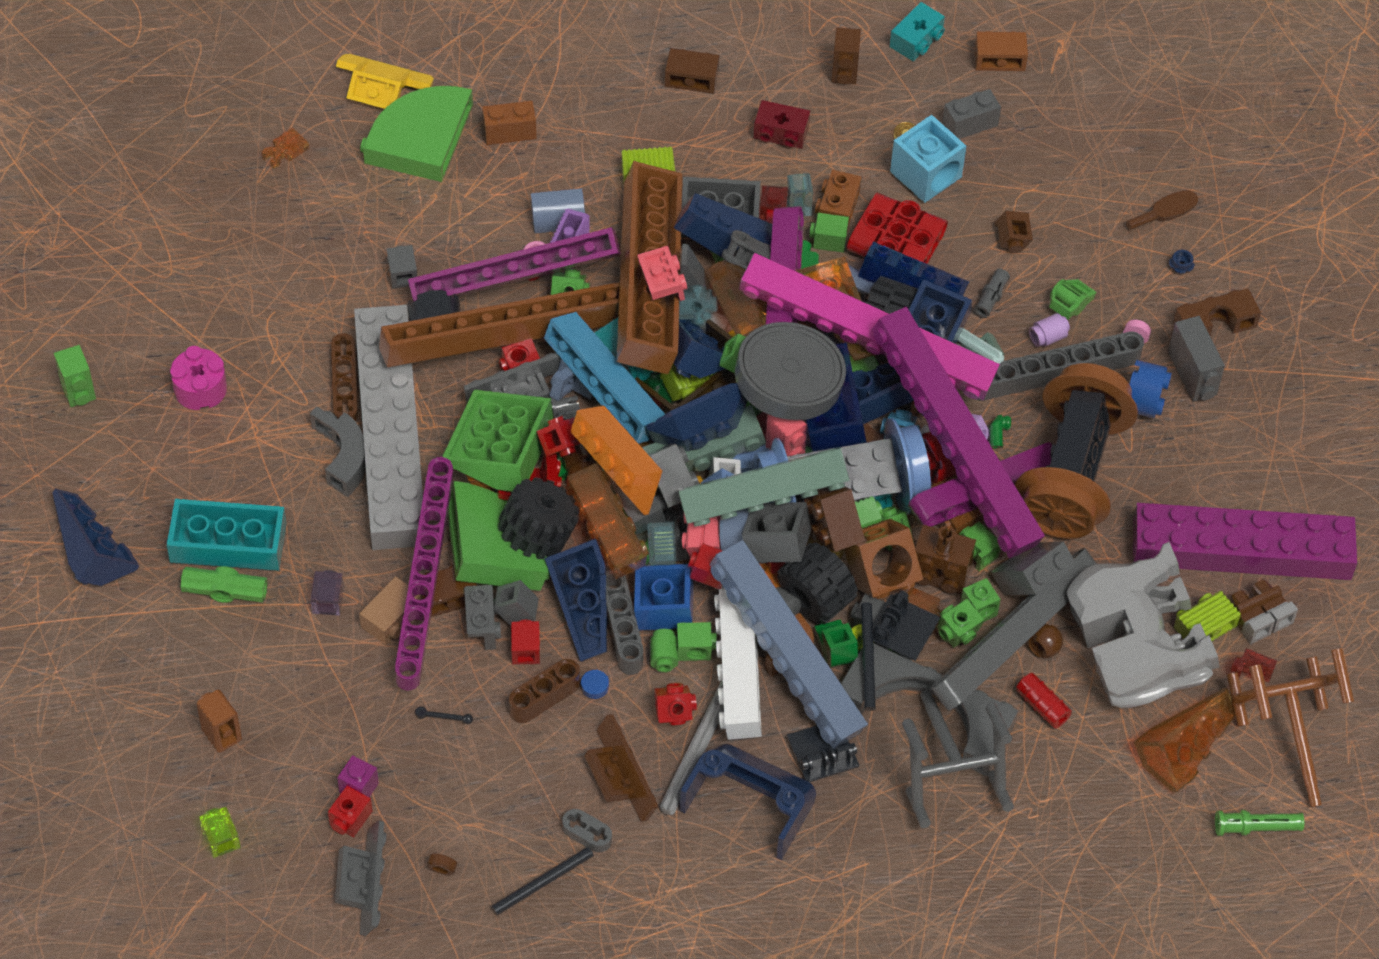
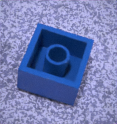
M688 564L635 566L634 612L639 630L677 629V623H693L694 583L693 579H690L692 570L691 567H688Z

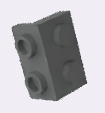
M492 585L466 586L464 589L467 636H484L485 650H495L496 639L501 638L500 622L494 621V615H498V613L494 610L496 598H493Z

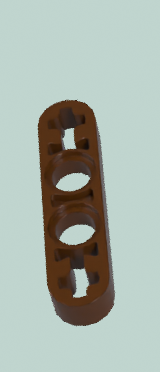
M341 333L334 336L331 342L333 413L339 419L343 414V404H348V415L356 422L358 418L355 341L351 335ZM341 344H346V355H341ZM342 364L351 366L350 371L345 373L339 372L337 368ZM348 386L352 391L349 394L342 395L338 392V389Z

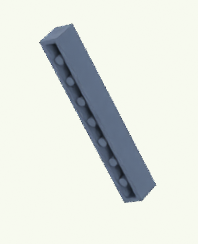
M742 540L716 554L709 564L713 577L721 582L726 590L728 599L741 612L744 623L752 628L761 648L769 653L773 659L775 669L783 674L792 694L800 699L804 705L806 715L811 720H814L820 729L823 740L835 749L859 735L868 723L745 542Z

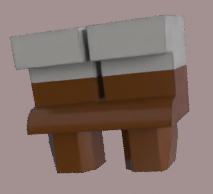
M1265 579L1256 582L1252 586L1251 591L1255 597L1249 599L1246 593L1240 590L1232 594L1230 603H1233L1237 611H1240L1241 615L1237 626L1250 645L1271 635V632L1275 633L1293 624L1298 611L1292 601L1288 603L1282 596L1279 585L1272 588Z

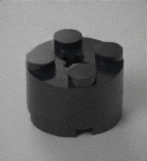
M444 290L420 293L417 295L416 301L412 303L410 300L407 303L409 321L461 312L459 297L454 293V297L448 296L447 291Z

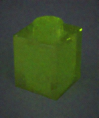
M227 807L214 808L199 816L201 829L213 858L241 848L238 833Z

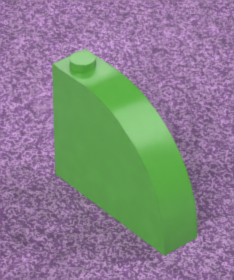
M456 86L428 87L408 93L392 102L377 117L368 137H364L362 140L360 151L364 154V164L442 182L473 106L472 89Z
M453 481L448 519L455 580L497 586L521 580L530 590L541 591L545 580H548L550 577L545 558L537 559L536 554L527 557L523 555L524 551L520 549L515 551L511 548L512 543L510 541L505 542L503 539V531L499 530V516L508 500L498 498L497 493L483 487Z

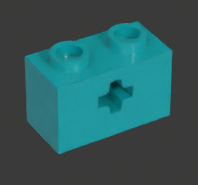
M920 2L891 31L890 48L914 62L920 55H924L928 51L930 45L935 40L938 41L943 36L945 16Z

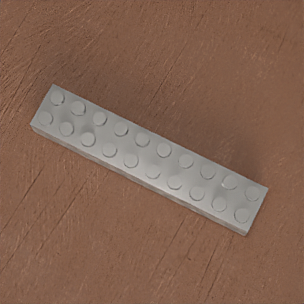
M407 305L354 309L372 550L415 547L423 501L412 363L387 368L379 349L381 326L408 322Z

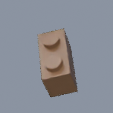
M395 576L359 613L361 628L384 645H387L392 639H397L401 634L408 585ZM421 594L416 595L414 598L421 600Z

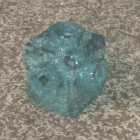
M692 285L690 290H683L685 300H679V320L691 319L692 324H703L707 319L713 317V312H717V296H713L712 289H706V285ZM695 302H700L702 307H698Z

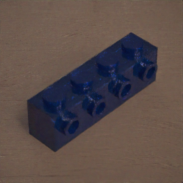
M873 242L869 248L858 277L873 283L883 276L918 289L924 279L964 296L969 284L967 280L876 242Z

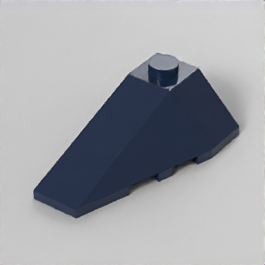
M679 313L678 354L673 363L677 368L676 371L688 378L691 375L703 378L724 370L725 368L719 366L724 347L720 350L717 346L718 341L715 338L705 334V330L689 317Z
M54 489L52 493L68 564L74 572L75 578L80 583L102 586L139 568V564L129 548L124 543L118 545L112 539L113 531L109 527H104L95 521L97 514L78 494Z

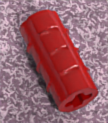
M1034 673L1027 674L1016 686V691L1054 729L1062 726L1072 715V710L1054 693V690H1051Z

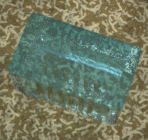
M810 174L788 175L786 185L787 207L801 206L803 216H811L813 188Z
M674 521L648 522L650 566L675 565L677 561Z

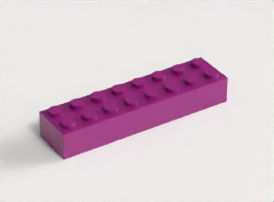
M1137 503L1133 517V562L1154 558L1159 554L1162 545L1170 542L1179 569L1352 580L1357 566L1355 517Z

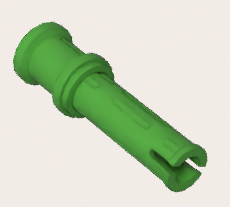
M1217 810L1215 813V831L1217 836H1223L1224 833H1240L1241 836H1246L1251 831L1304 830L1303 813L1250 814L1246 810H1240V813H1223L1222 810Z

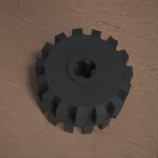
M881 276L872 286L865 303L888 314L907 307L909 310L918 288Z
M533 478L532 481L529 479L522 480L521 484L515 486L499 516L500 522L498 527L500 531H503V539L505 542L510 541L512 543L511 548L515 551L518 549L524 551V556L530 557L532 554H536L537 559H544L545 556L550 557L557 554V552L560 553L578 523L580 511L579 507L574 505L576 500L572 495L566 494L567 490L564 487H557L554 485L555 482L547 480V482H543L541 478Z
M815 542L806 545L801 562L785 563L777 571V580L781 585L780 588H783L800 600L801 609L799 613L811 622L814 621L819 625L828 623L857 596L856 592L858 589L855 579L847 566L835 553L831 552L824 545L821 546Z

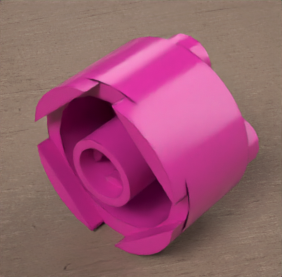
M190 346L173 361L170 374L175 396L181 405L188 409L200 410V407H214L223 400L227 392L226 375L223 360L216 353L198 346Z

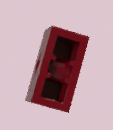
M761 100L754 122L753 139L781 144L790 148L803 149L810 125L811 110Z

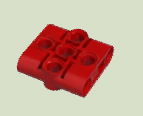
M877 192L852 232L847 244V251L874 261L876 267L880 270L890 271L894 269L919 279L942 240L948 221L921 210L915 201L905 200L900 202Z

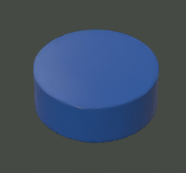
M600 670L586 672L581 679L583 694L591 699H599L605 696L609 690L608 676Z

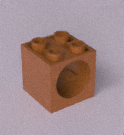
M891 518L862 528L865 541L844 549L850 573L855 579L857 589L873 598H885L893 590L909 589L915 586V582L923 580L910 528ZM890 545L893 557L889 567L883 573L874 575L872 563L875 555L880 549Z

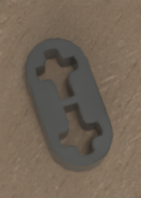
M571 809L564 814L562 818L563 831L568 837L595 852H604L610 848L612 844V831L605 823L579 809ZM580 820V826L570 827V821ZM604 834V840L594 841V835Z

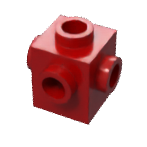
M563 416L548 421L549 426L537 431L546 457L557 453L564 457L576 452L575 446L581 443L571 433L575 417L564 420Z
M669 683L664 688H654L656 716L659 723L669 722L670 725H682L688 720H693L692 711L697 710L696 695L690 693L688 685L683 686L682 683Z

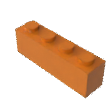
M605 406L577 410L571 433L643 515H648L662 475V469Z

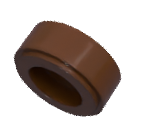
M433 853L430 854L427 866L433 872L450 876L455 873L458 863L448 856Z

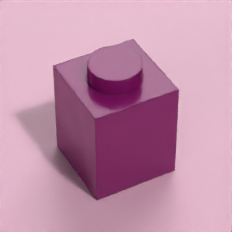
M353 755L337 777L340 794L348 785L370 797L379 784L377 767Z

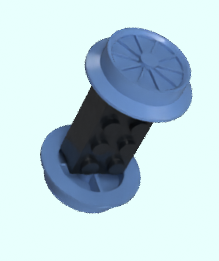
M888 418L885 424L884 440L841 447L849 481L844 482V484L852 490L854 501L856 502L869 496L874 497L875 500L895 497L900 510L905 511L908 515L911 512L908 507L911 499L931 488L928 456L921 432L916 425L899 427L893 418ZM774 438L770 450L754 453L753 470L826 450L787 456L781 440ZM801 494L790 496V502H802L805 499L802 498Z

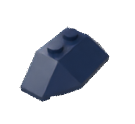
M731 383L668 412L658 418L656 422L648 424L646 428L653 442L663 445L675 443L677 447L683 446L687 452L693 449H700L709 441L717 437H725L738 427L748 400L741 393L737 383Z

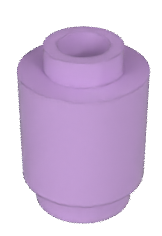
M1056 313L1035 322L1033 327L1029 328V336L1036 347H1046L1066 338L1070 326L1064 316Z

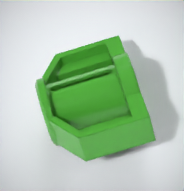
M1061 279L1051 291L1049 307L1069 320L1072 316L1079 315L1086 305L1094 300L1097 292L1078 279Z

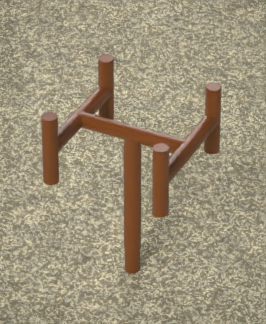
M1342 648L1331 650L1336 672L1321 676L1317 656L1306 658L1310 678L1267 687L1265 686L1261 664L1250 666L1254 689L1244 692L1241 691L1238 673L1227 674L1238 727L1249 725L1244 703L1257 700L1261 720L1273 718L1268 698L1285 695L1310 807L1320 806L1322 803L1297 692L1313 689L1317 710H1324L1329 708L1324 687L1338 683L1343 704L1354 702Z

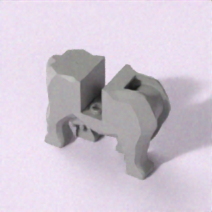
M1170 542L1163 544L1159 554L1154 558L1139 560L1131 564L1110 563L1090 566L1073 580L1067 590L1071 613L1081 629L1087 648L1093 647L1092 651L1097 673L1111 706L1133 708L1153 702L1175 690L1202 685L1212 677V669L1220 667L1218 655L1210 636L1205 635L1201 623L1194 625L1189 635L1182 641L1179 640L1181 639V634L1177 633L1170 636L1165 632L1163 613L1176 612L1178 609H1192L1190 598L1181 576L1175 578L1169 586H1156L1167 581L1169 576L1180 574L1178 562Z

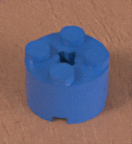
M1136 360L1135 366H1139V371L1134 370L1131 376L1132 398L1137 405L1138 415L1155 419L1156 415L1161 416L1165 399L1160 397L1162 389H1168L1172 373L1167 372L1168 367Z

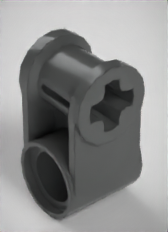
M735 230L731 234L732 240L728 248L722 252V257L726 261L747 269L754 253L770 260L771 246L751 237L745 232Z

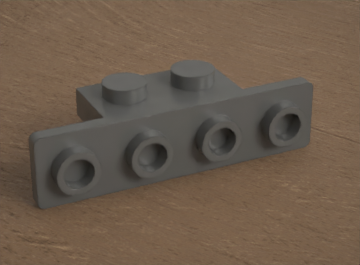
M550 353L541 359L522 363L513 369L499 371L493 376L482 380H474L463 387L466 402L468 403L474 390L550 398V390L544 377L555 374L558 371L561 358L557 353Z
M380 820L367 832L366 851L348 846H343L339 849L335 903L361 909L360 935L363 936L368 935L374 928H377L381 918V913L378 911V902L383 891V886L380 884V875L385 864L384 858H382V848L386 842V832H384V821Z

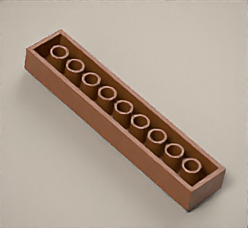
M633 161L624 182L617 362L668 374L678 354L679 297L675 293L653 300L637 255L668 246L671 256L676 255L680 265L681 232L676 230L674 225L682 208V173Z

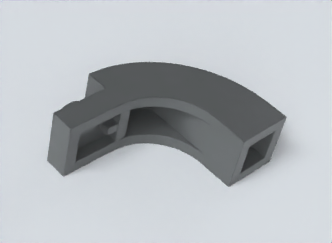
M316 406L310 413L312 429L332 440L340 448L338 456L325 469L327 484L349 497L361 483L366 470L363 433L355 420L345 412L337 419L332 412L324 411Z

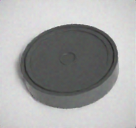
M792 322L770 323L753 330L742 342L735 364L736 383L744 397L759 410L774 417L787 420L811 419L827 412L837 402L846 376L845 361L837 346L821 332L806 325Z

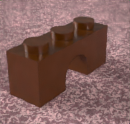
M1249 288L1240 291L1233 290L1225 295L1208 297L1200 302L1181 305L1176 308L1173 324L1175 325V322L1200 316L1210 336L1213 328L1212 321L1226 323L1232 333L1235 334L1257 328L1261 311Z

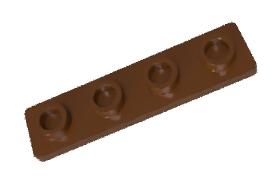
M609 714L597 728V733L604 747L589 749L584 757L606 802L630 799L641 822L648 821L658 807L656 798L645 780L644 774L622 733L621 727L618 725L614 715Z

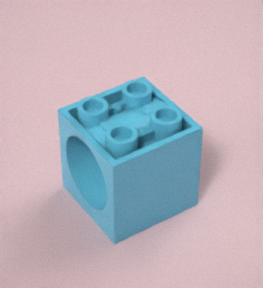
M930 115L894 140L890 172L919 199L926 203L962 178L966 145L933 115Z

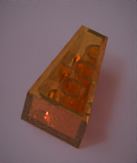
M598 463L567 476L566 494L574 497L576 501L574 504L579 507L580 513L578 517L580 521L587 520L586 526L589 536L592 540L597 539L601 545L599 547L603 558L615 579H618L646 566L649 552L645 542L642 539L638 540L634 533L636 527L632 518L625 516L622 510L624 505L618 493L614 494L611 490L609 475L605 470L601 471Z

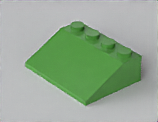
M474 390L443 457L451 461L454 469L497 490L512 492L517 484H521L522 480L530 479L543 447L537 431L549 426L548 421L553 419L551 398Z

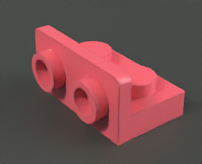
M668 246L637 255L653 300L677 293L680 301L685 300L683 290L688 289L684 274L678 275L677 271L680 270L678 258L676 255L671 256Z

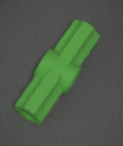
M221 566L217 567L215 571L185 567L181 576V592L210 595L213 600L222 603L231 602L233 599L263 602L267 594L268 581L266 577L239 574L231 567Z

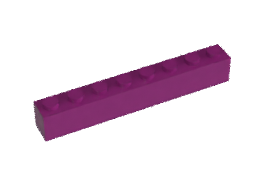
M610 227L410 278L408 281L413 302L417 300L418 294L433 290L447 291L448 296L454 297V293L460 297L621 256L615 230Z

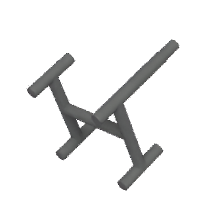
M923 690L920 693V697L949 761L922 766V760L928 757V753L913 720L909 718L902 722V726L909 739L911 786L905 792L920 827L927 828L931 825L924 807L923 778L994 764V770L988 773V778L1005 812L1012 811L1014 804L1006 790L1005 744L1012 741V736L997 705L991 702L985 707L993 723L994 753L962 759L931 692Z

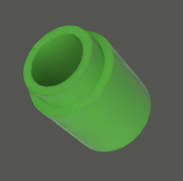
M658 629L653 632V637L650 639V664L659 672H670L678 666V639L674 631L670 629Z

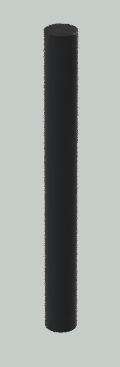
M864 602L861 604L864 707L866 711H873L876 709L872 603Z
M586 847L493 904L491 906L492 911L496 916L592 858L594 856L592 850Z

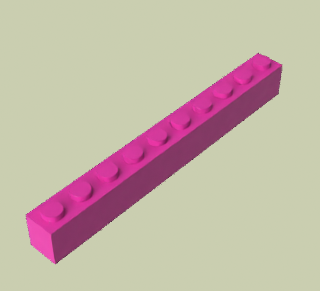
M754 253L741 279L739 289L746 296L752 299L759 298L764 300L770 307L776 310L783 309L792 313L794 318L800 321H810L824 332L832 331L840 335L848 343L854 344L856 342L865 346V349L872 354L887 356L882 346L876 342L872 329L881 317L888 315V313ZM920 328L955 388L963 391L971 399L979 398L984 400L1000 364Z

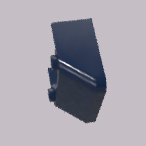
M721 744L705 752L681 789L680 812L686 813L707 777L718 778L725 775L776 800V806L779 811L790 816L778 837L776 858L782 861L815 803V787L810 782L730 744Z

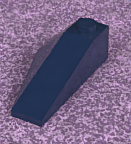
M593 539L545 558L580 662L607 652L606 564L597 539Z

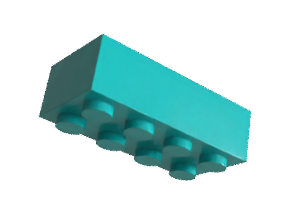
M175 499L167 540L170 563L279 571L287 526L285 508L282 506Z

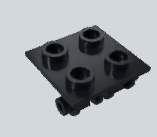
M900 590L894 595L890 594L874 621L873 641L916 661L941 617L909 603L908 593Z
M817 725L786 735L804 779L808 782L860 767L855 756L857 748L854 743L850 744L847 741L833 749L829 743L823 740Z

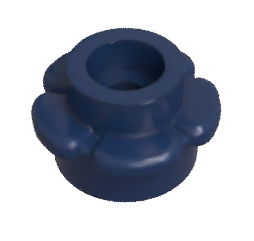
M1183 249L1177 250L1169 260L1170 267L1174 268L1175 272L1179 274H1185L1187 271L1190 272L1195 266L1193 255Z

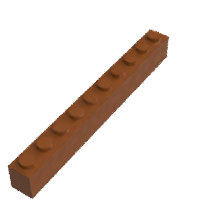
M620 282L381 326L379 349L388 368L518 343L528 339L544 338L552 318L577 312L590 329L603 327L619 316Z

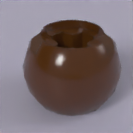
M1044 624L1028 640V645L1037 657L1051 658L1060 652L1063 646V636L1054 625Z

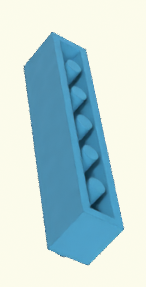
M577 312L552 318L544 336L548 344L596 400L609 410L638 444L652 440L646 426L656 422L658 418L665 415L664 412L623 365L617 362V358Z

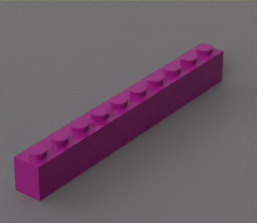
M907 307L881 317L872 329L876 342L884 349L889 364L896 369L903 387L909 391L914 399L916 409L923 414L930 432L936 436L941 444L943 454L946 458L950 459L956 469L958 479L965 484L972 502L978 506L983 514L985 524L994 532L1001 550L1006 552L1010 559L1036 547L1045 537L1044 533Z

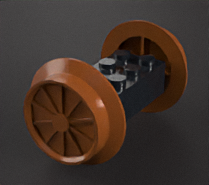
M1091 363L1070 365L1063 369L1058 377L1046 384L1043 391V402L1047 410L1060 421L1057 428V443H1053L1051 447L1052 460L1050 465L1046 467L1034 468L1022 473L1015 483L1016 489L1042 532L1046 535L1062 539H1077L1087 536L1092 532L1095 525L1103 522L1109 516L1111 510L1110 499L1107 493L1095 483L1108 435L1128 430L1134 425L1138 416V408L1132 398V389L1128 381L1112 369Z

